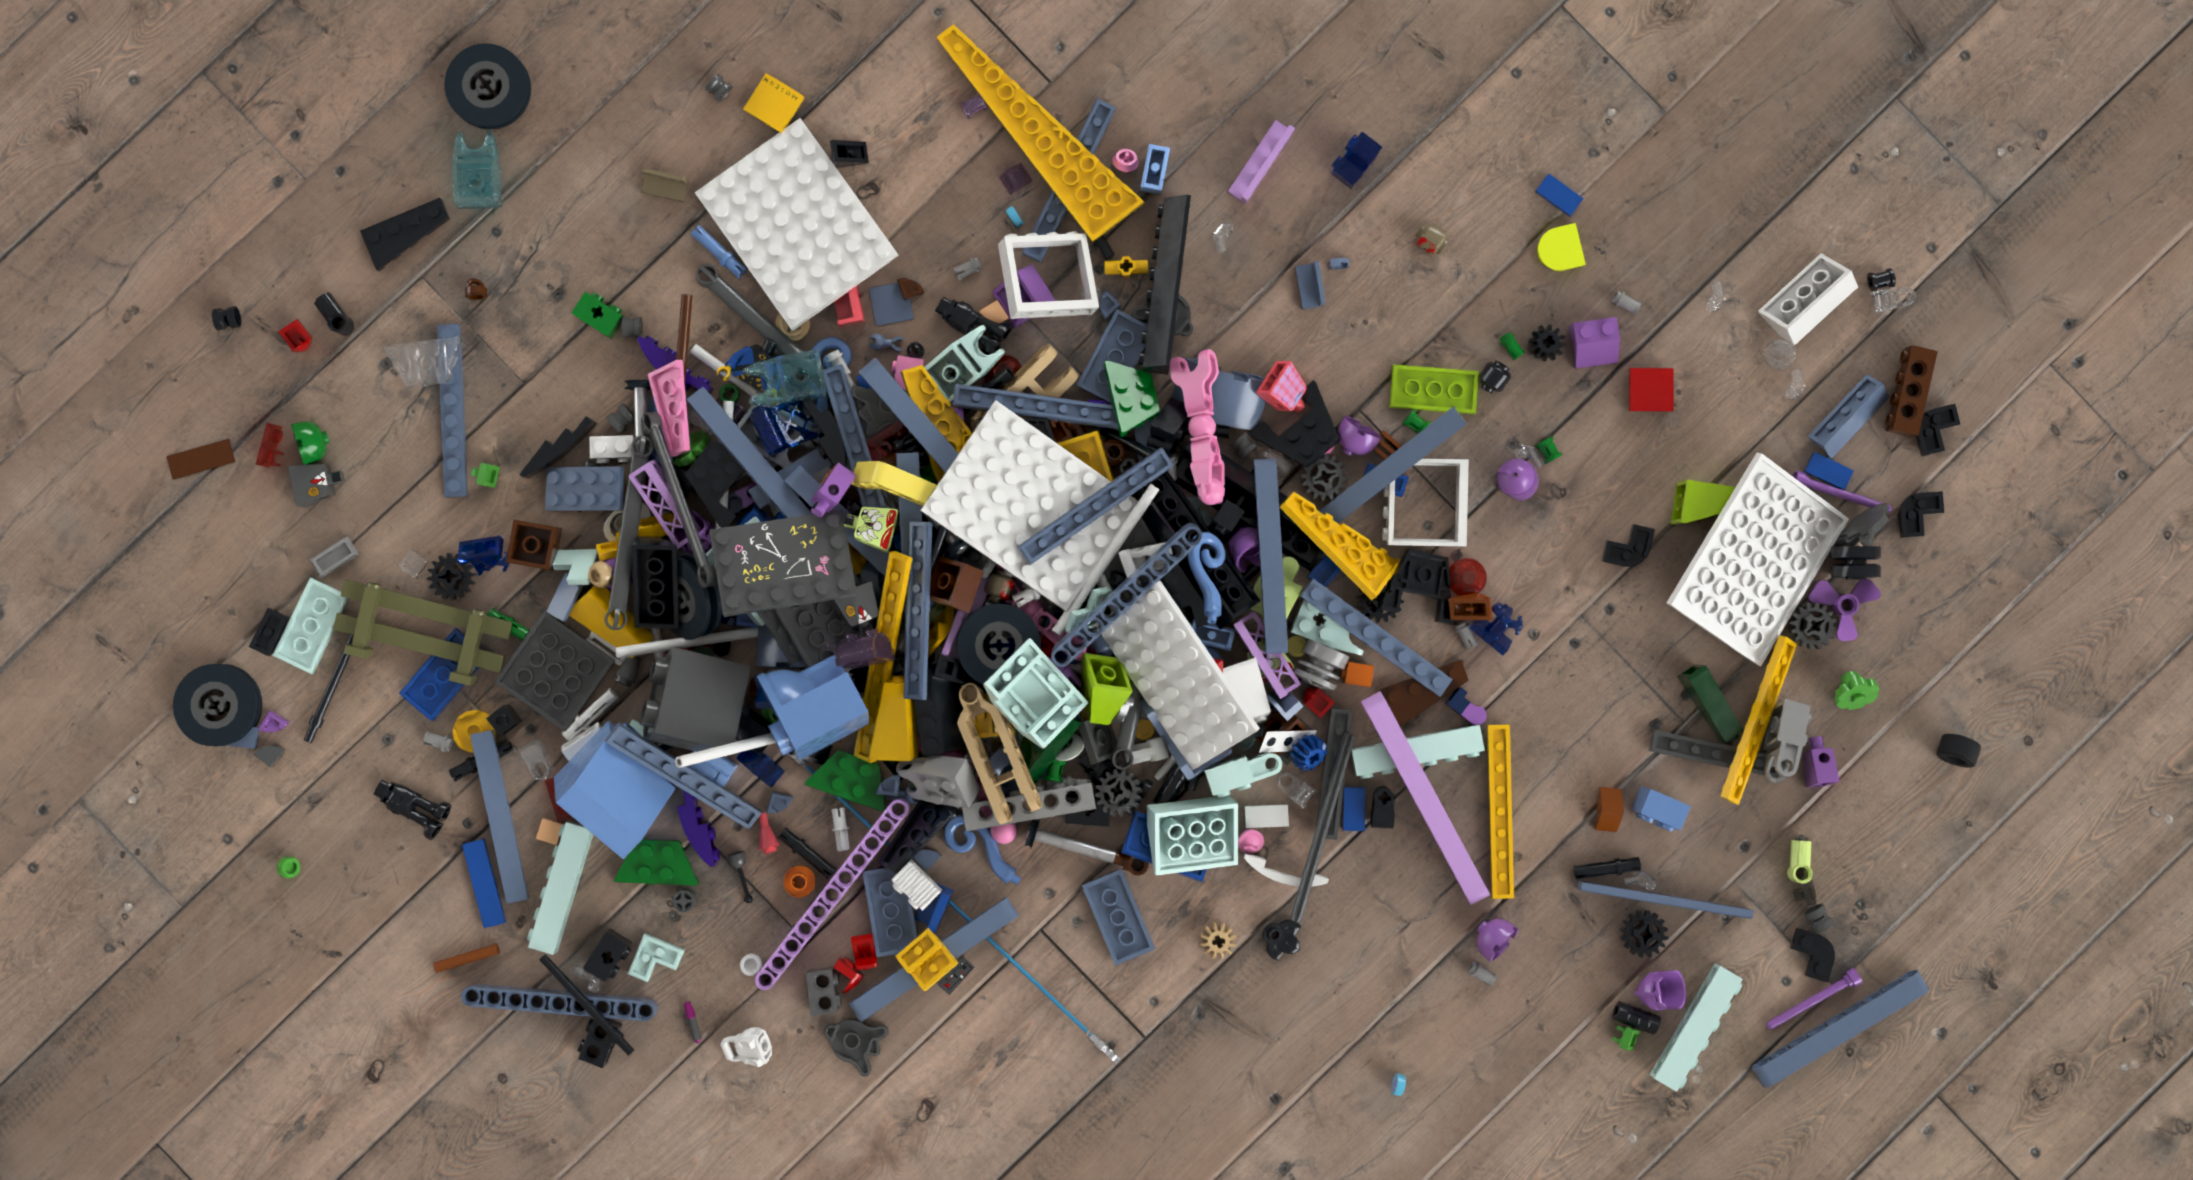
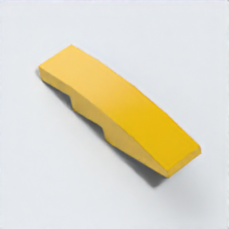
M673 513L662 515L665 521L673 522ZM655 516L640 519L638 536L662 538L667 535ZM620 531L616 532L617 540L596 544L600 561L616 557Z

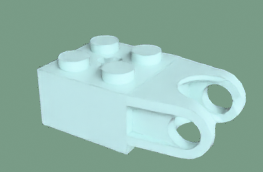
M984 325L977 327L950 344L924 367L950 403L954 399L955 384L974 386L987 375L1005 354L1003 349H999L990 355L980 351L978 341L986 330ZM953 369H955L956 376H952L951 374L953 372Z
M1304 599L1301 600L1290 628V633L1313 640L1332 649L1363 655L1364 651L1350 641V632ZM1321 614L1323 623H1319V626H1317L1313 617Z
M1270 752L1261 753L1249 758L1241 755L1214 764L1206 769L1204 774L1211 794L1221 798L1229 795V790L1237 788L1239 791L1250 788V783L1277 774L1282 768V760L1278 755ZM1268 758L1275 759L1276 763L1273 768H1266L1265 762Z

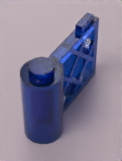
M801 392L790 396V401L770 408L760 405L752 410L750 419L770 456L779 454L794 445L819 437L816 432L805 429L808 421L802 412L795 410L796 406L802 403V400L809 397L808 394L803 395ZM784 410L791 413L789 420L786 421L779 418L777 412ZM793 415L805 419L802 427L791 423ZM788 428L799 431V437L791 440L787 433Z

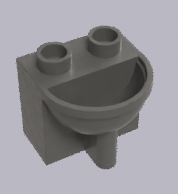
M673 647L663 658L655 657L649 676V682L653 683L649 699H646L643 704L639 724L643 726V738L650 742H658L696 752L735 742L751 666Z

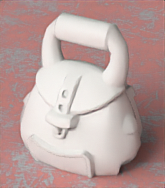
M759 1027L745 1029L736 1036L724 1038L720 1043L725 1058L730 1061H742L744 1064L760 1067L766 1064L772 1056V1046L766 1031ZM729 1042L735 1044L737 1056H734Z

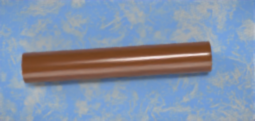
M496 943L434 962V970L438 973L500 954L499 946Z

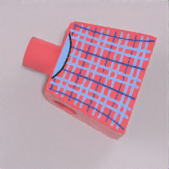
M1276 361L1256 391V394L1276 410H1294L1298 413L1305 407L1301 397L1306 391V385L1291 361Z

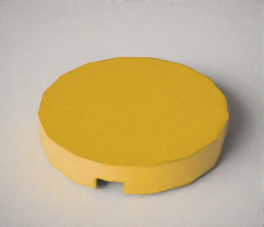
M480 710L466 711L457 718L452 730L453 739L457 746L462 750L474 753L470 735L488 730L494 731L496 740L497 732L486 719L490 715Z

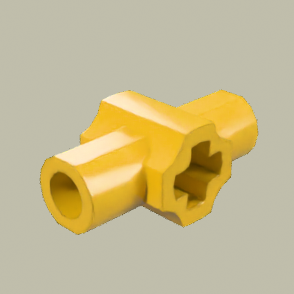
M1123 256L1120 261H1104L1105 275H1121L1122 278H1130L1132 274H1148V260H1132L1130 256ZM1124 263H1129V266H1132L1128 272H1124V269L1120 268L1124 266Z

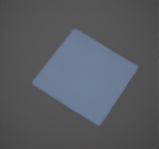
M898 283L869 288L876 326L914 318L911 300L904 301Z

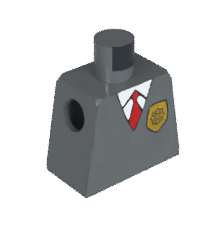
M329 465L288 466L297 507L306 508L335 496L334 485L345 482L343 472L341 470L331 472Z
M865 581L856 585L857 596L829 600L845 627L857 625L861 636L873 632L869 620L877 617L879 614L871 581Z

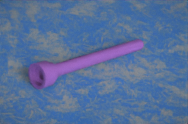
M1798 470L1793 474V477L1806 487L1869 508L1882 503L1811 480L1809 476H1806V473ZM1888 505L1890 508L1888 513H1890L1892 511V507Z
M1851 968L1845 972L1843 979L1767 1022L1766 1026L1768 1029H1774L1845 987H1856L1862 984L1863 981L1857 971Z

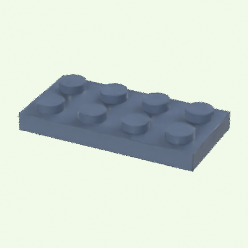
M1116 309L1077 387L1113 405L1104 362L1111 361L1135 368L1140 358V352H1143L1146 344H1141L1143 331H1147L1148 325Z
M546 467L545 511H623L625 467Z
M885 867L863 871L876 957L898 954L918 937L914 909L908 902L910 898L904 892L900 894L894 889L892 879L896 874Z
M1122 868L1082 884L1084 893L1115 966L1155 949Z

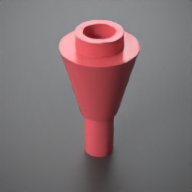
M762 813L759 816L761 826L759 851L769 854L776 852V848L780 844L771 826H769L767 813Z

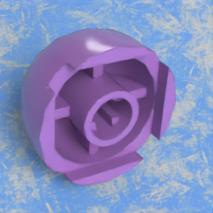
M1345 416L1337 429L1340 439L1339 443L1343 446L1341 450L1350 456H1353L1354 453L1366 455L1373 451L1381 439L1380 435L1367 425L1364 427L1359 424L1360 421Z
M1501 918L1493 919L1489 923L1484 921L1477 929L1479 932L1477 937L1479 952L1489 962H1492V959H1497L1510 945L1509 937L1511 936L1514 939L1519 929L1509 921Z

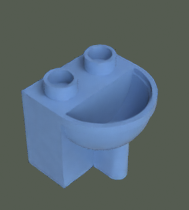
M836 654L801 672L776 670L756 676L778 720L769 725V729L782 755L794 751L798 760H801L869 725L868 710L848 672L845 673Z

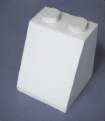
M1256 657L1223 668L1224 676L1255 722L1260 724L1266 721L1271 710Z

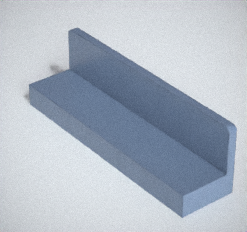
M1866 374L1808 436L1809 440L1824 449L1827 457L1832 459L1889 399L1884 384Z

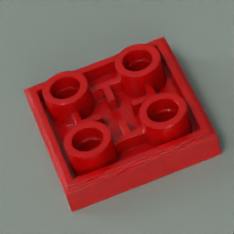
M1629 368V412L1674 411V368Z

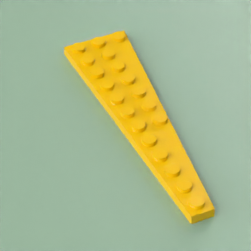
M954 24L936 37L1092 242L1144 204V201L1118 179L1110 169L1104 166L1094 154L1089 152L1078 139L1073 137L1063 125L1034 98L1028 95L1004 70L988 58Z

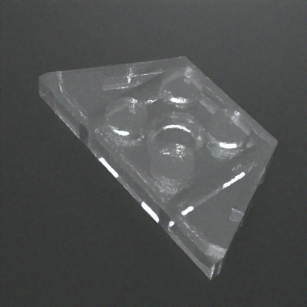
M456 336L384 346V350L406 387L449 383L453 373L452 369L458 359L456 354L459 345L464 342V337Z

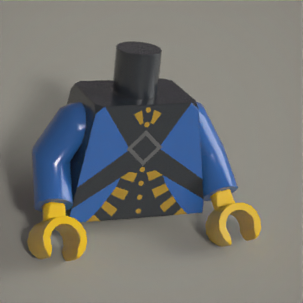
M766 338L762 347L755 344L751 347L746 346L731 356L725 363V366L717 369L716 376L720 372H726L727 375L723 378V381H727L730 371H733L731 375L765 392V403H767L768 398L773 397L772 405H777L778 399L776 395L780 394L786 381L782 357L774 353L778 343L773 339Z

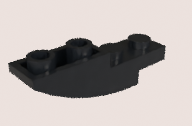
M810 397L802 400L804 409H802L803 414L808 421L812 419L816 425L813 428L820 438L818 439L820 448L817 450L824 460L828 458L832 464L829 466L830 470L837 463L847 468L844 443L829 409L820 413Z

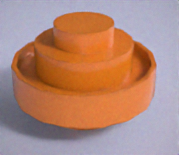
M796 865L786 872L783 879L784 887L791 896L797 898L805 897L814 890L816 876L809 867Z

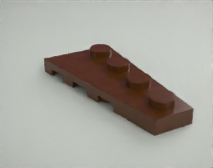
M1461 660L1438 668L1453 679L1441 697L1435 695L1413 678L1379 690L1400 727L1469 681Z

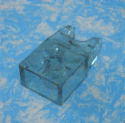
M487 131L483 146L475 150L467 148L464 134L457 132L452 160L454 204L458 209L502 207L501 165L494 132ZM477 181H480V182H481L480 185L474 186V185H477V183H476Z
M818 349L776 356L743 369L744 375L759 376L767 384V389L764 392L749 399L751 405L786 404L802 401L807 397L811 399L825 397L827 393ZM797 373L805 376L803 381L796 379Z

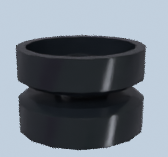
M1880 546L1831 547V558L1833 560L1845 561V564H1834L1831 566V578L1866 580L1867 578L1881 577L1880 565L1867 564V560H1878L1881 558Z

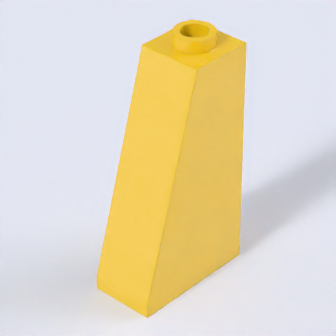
M593 586L575 602L569 614L570 617L615 647L649 643L654 638L646 628H635L634 616L627 609V623L622 629L614 631L606 626L604 618L608 612L611 595L607 588ZM615 611L610 612L608 616V623L612 627ZM619 613L617 627L623 624L624 618L622 613Z
M902 675L893 676L891 680L884 683L870 751V760L911 761L919 756L914 699H904V676Z

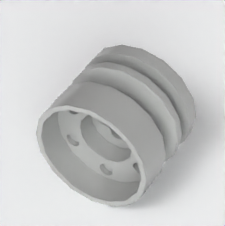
M1307 639L1302 652L1310 657L1309 661L1298 660L1297 663L1306 668L1304 671L1295 668L1293 672L1311 685L1335 691L1337 686L1328 682L1329 678L1337 681L1340 680V677L1333 673V669L1344 670L1349 656Z

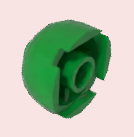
M302 421L291 424L303 465L313 464L322 459L326 453V444L330 443L327 432L321 431L320 427L314 422Z

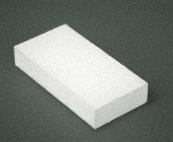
M1288 804L1244 806L1245 828L1289 826Z

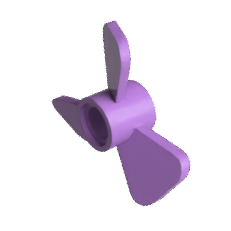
M1868 578L1866 580H1859L1850 594L1840 595L1827 581L1821 580L1815 584L1808 595V599L1811 603L1831 605L1832 611L1840 616L1836 638L1839 641H1852L1857 638L1858 633L1851 615L1858 611L1860 603L1879 599L1881 592ZM1844 599L1847 600L1849 603V607L1846 611H1844L1841 607V603Z

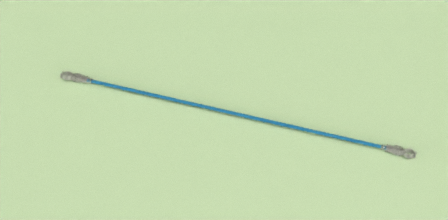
M786 754L799 766L806 768L812 775L815 773L806 760H798L797 757ZM835 796L869 829L872 828V825L845 799ZM886 840L885 844L889 846L890 842ZM950 899L949 905L967 922L971 921L972 919ZM990 936L986 938L1078 1025L1100 1052H1104L1115 1063L1120 1060L1108 1048L1105 1040L1100 1038L1095 1032L1087 1029Z

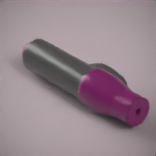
M689 1001L683 1003L685 1007L684 1020L686 1026L690 1028L693 1041L699 1044L702 1037L695 1011Z

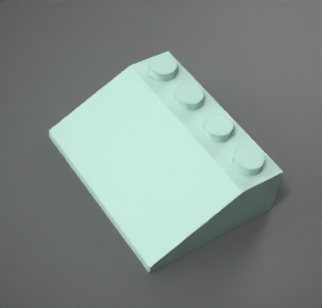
M1230 795L1221 798L1216 796L1147 805V829L1155 875L1238 865V803Z

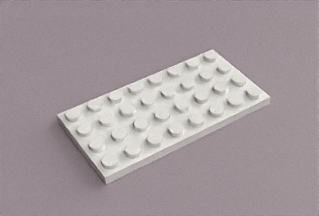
M1161 581L1155 583L1152 588L1101 634L1117 659L1124 665L1127 674L1148 705L1154 709L1158 720L1192 770L1260 729ZM1099 622L1095 624L1096 628L1099 627Z

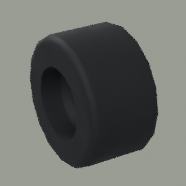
M1944 734L1941 737L1936 755L1941 760L1952 765L1972 768L1976 766L1981 745L1973 739L1962 735Z

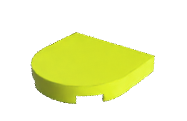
M1576 223L1550 229L1540 238L1537 245V255L1540 262L1553 271H1565L1586 265Z

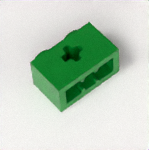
M584 292L571 314L612 339L621 326L623 316L620 313L622 310L612 303L608 307L602 303L604 298L595 292L591 295ZM597 310L604 314L602 318L595 314Z

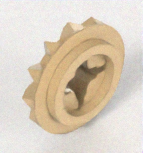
M779 313L775 326L794 342L803 339L809 332L810 320L799 326L801 327L800 329L796 328L789 332V325Z

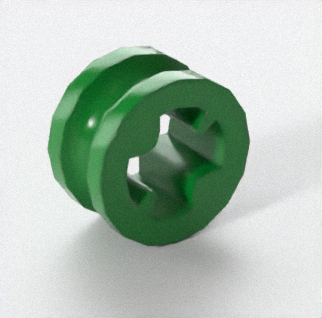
M725 384L721 387L719 396L722 401H733L736 403L740 397V392L736 386ZM728 388H730L731 391H733V389L735 391V393L732 395L733 399L729 400L728 397H726V399L724 397V395L727 393L726 390Z

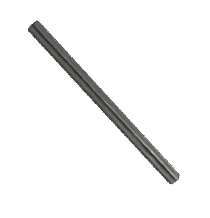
M1350 733L1343 734L1291 912L1290 920L1300 923L1302 921L1355 736Z

